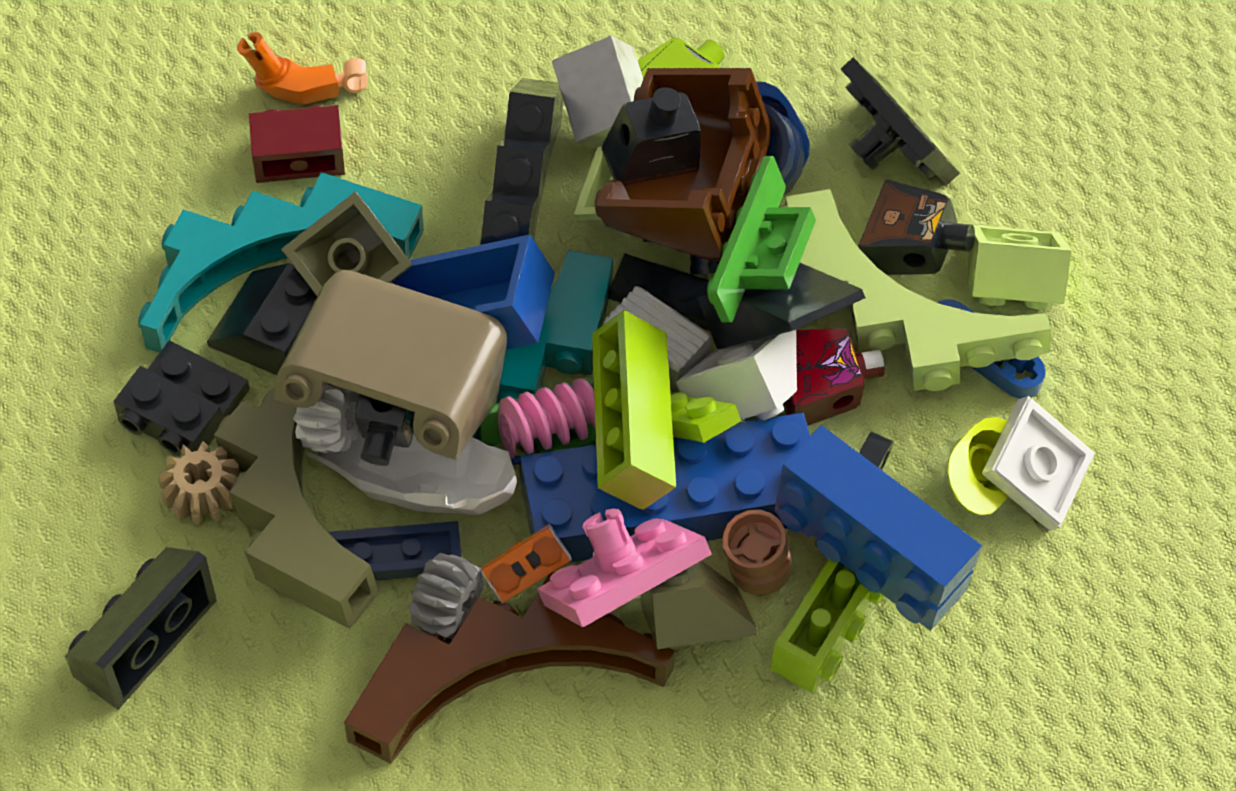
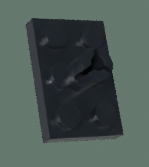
M854 57L841 68V71L851 81L845 88L861 106L868 110L874 120L857 139L855 138L849 144L872 171L879 166L883 159L899 147L916 168L918 167L929 180L934 175H937L948 185L960 174L888 91Z

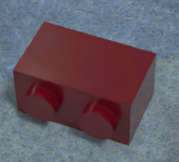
M315 105L302 109H271L264 112L249 113L251 151L256 183L319 177L321 172L331 176L345 175L338 105Z

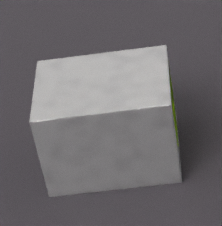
M613 36L606 37L552 60L576 142L596 150L597 147H602L621 107L627 102L634 101L635 90L641 87L643 81L634 48Z

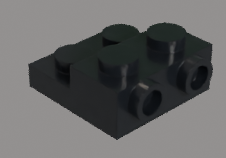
M169 340L148 369L139 366L113 402L118 421L125 429L136 435L145 433L157 439L160 445L170 453L180 456L183 444L191 452L198 451L202 441L209 446L215 438L214 433L218 430L221 421L226 416L231 415L250 390L247 379Z

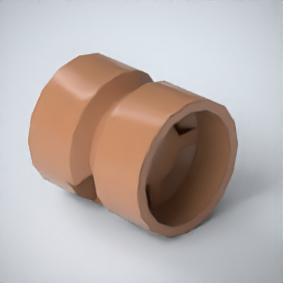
M747 510L736 515L727 524L723 533V548L735 584L744 592L753 595H768L780 590L789 580L792 572L791 552L788 546L787 534L781 521L772 513L763 510Z

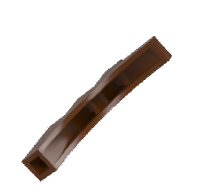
M552 572L551 574H549V575L547 576V578H546V580L544 581L543 585L546 584V583H548L549 581H551V580H550V576H551L554 572ZM539 592L523 618L506 603L502 604L501 601L491 603L478 597L450 645L446 643L443 637L437 634L432 635L405 623L344 721L347 742L392 764L419 728L444 706L475 687L512 673L550 666H590L623 672L664 687L673 671L675 650L671 648L657 649L651 633H644L642 635L626 627L618 617L611 613L600 617L585 627H581L544 606Z

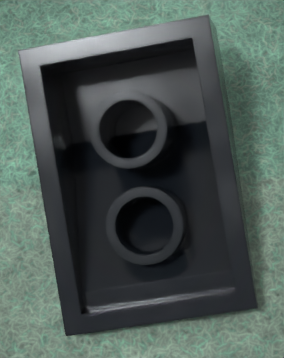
M799 263L789 290L745 289L732 323L721 322L714 305L708 299V293L697 297L717 349L794 331L866 298L861 288L803 263Z

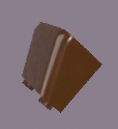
M647 68L641 87L635 90L634 101L653 98L655 91L663 87L672 88L678 93L682 92L688 96L701 129L699 170L623 185L618 180H609L604 184L602 190H599L596 194V214L602 219L606 227L708 261H720L725 242L729 241L736 224L737 212L740 207H743L750 190L751 178L757 173L762 158L766 156L770 141L769 119L752 69Z

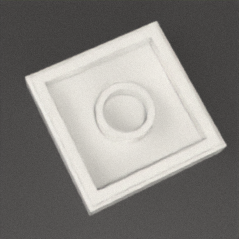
M1027 396L1018 399L982 474L1050 531L1061 527L1095 453L1033 399Z

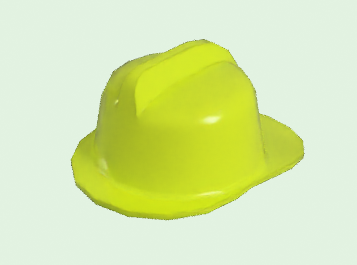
M999 417L984 418L974 424L963 437L956 441L948 457L947 477L950 489L956 500L967 511L976 515H989L993 513L1008 498V495L982 474L1007 423L1006 420Z

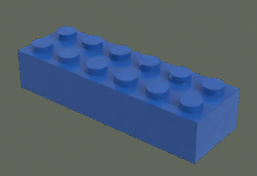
M804 413L772 417L766 420L759 419L740 422L704 443L673 437L676 488L644 510L598 489L596 445L520 456V484L530 535L550 524L571 555V561L568 563L593 558L594 549L582 525L588 518L599 512L603 520H607L605 512L609 509H619L621 511L629 536L634 535L636 527L648 520L665 519L704 536L706 541L723 539V533L727 524L736 515L747 510H763L772 513L779 519L778 514L774 510L782 466L810 437Z

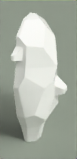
M358 431V437L355 441L351 442V446L347 451L322 453L320 456L307 452L308 456L340 473L370 498L418 512L481 515L508 501L513 495L517 484L509 452L488 446L475 438L470 439L455 460L424 448L417 441L415 435H413L411 445L408 448L393 447L389 465L387 466L374 465L360 458L365 441L360 431Z

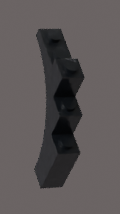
M522 78L509 92L505 137L497 146L493 190L485 200L480 245L525 235H531L534 240L546 173L556 136L561 127L564 100L557 82Z

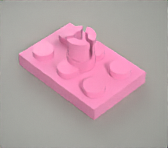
M609 509L605 512L607 520L604 521L599 512L588 518L582 525L594 549L593 558L578 566L571 565L557 570L550 576L551 581L540 586L537 590L544 606L579 626L585 627L707 558L712 553L704 536L665 519L648 520L636 527L634 535L629 536L621 511L619 509Z

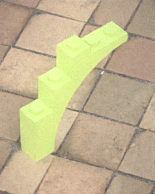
M831 189L786 196L787 207H811L816 219L800 263L863 290L866 298L850 305L858 350L879 349L882 351L894 345L905 344L914 391L924 389L941 391L951 385L960 384V367L971 366L981 368L996 361L1014 358L1030 360L1041 354L1050 353L1051 328L1047 313L1017 316L972 313L929 300L904 288L883 273L856 246L839 217Z

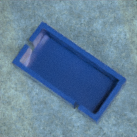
M525 235L412 259L410 262L413 264V267L391 283L496 318L503 325L507 333L506 349L538 344L555 272L531 235Z
M820 425L782 466L774 510L781 522L790 530L797 533L802 532L808 538L811 535L817 539L818 549L826 558L833 562H841L853 571L865 588L875 593L880 592L892 601L904 618L913 623H920L931 631L967 591L974 571L972 569L977 563L982 545L825 427Z

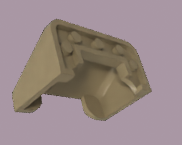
M342 270L330 277L317 296L277 374L274 400L300 408L312 407L322 398L326 383L415 412L413 431L417 441L431 452L456 460L497 402L507 346V333L503 325L496 318L488 314L354 271Z

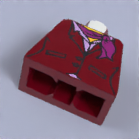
M843 328L796 330L797 391L783 403L786 415L804 413L808 426L856 409L861 404L864 380L884 376V361L880 350L855 353L849 332Z

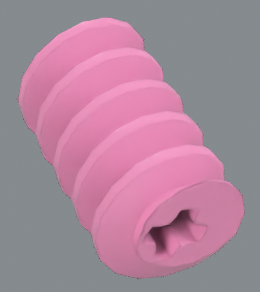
M583 378L574 380L571 387L566 383L557 384L553 392L546 387L538 389L535 397L529 392L519 394L517 402L511 397L501 399L498 406L500 438L505 450L509 452L512 459L515 458V444L517 443L521 444L523 450L528 455L533 453L534 439L536 438L539 439L542 447L547 450L552 447V434L556 433L560 442L566 445L570 443V429L575 430L580 440L588 439L589 424H592L596 431L594 389Z

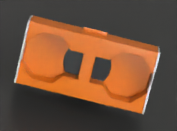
M549 524L483 565L481 573L503 604L570 562L571 555Z

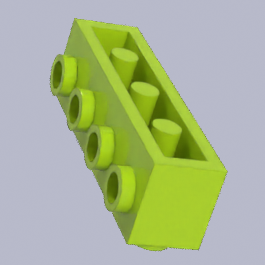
M622 310L592 333L598 489L644 510L676 488L667 333L628 311Z
M828 560L774 644L770 670L805 690L814 693L822 679L830 682L836 674L844 657L838 652L845 641L848 640L854 643L859 637L868 618L863 615V612L869 602L878 605L884 595L865 588L857 579L856 574L841 562Z

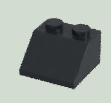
M286 263L252 271L207 340V345L277 375L317 295L293 264Z

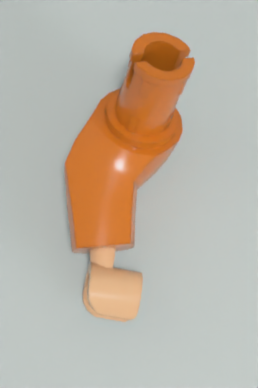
M252 32L247 35L253 42L255 50L250 47L244 38L237 45L239 54L245 58L256 72V86L268 95L280 100L303 105L338 97L339 87H344L348 92L358 94L367 86L366 62L361 58L349 59L344 64L343 73L335 74L332 65L302 67L287 58L277 57L259 32Z

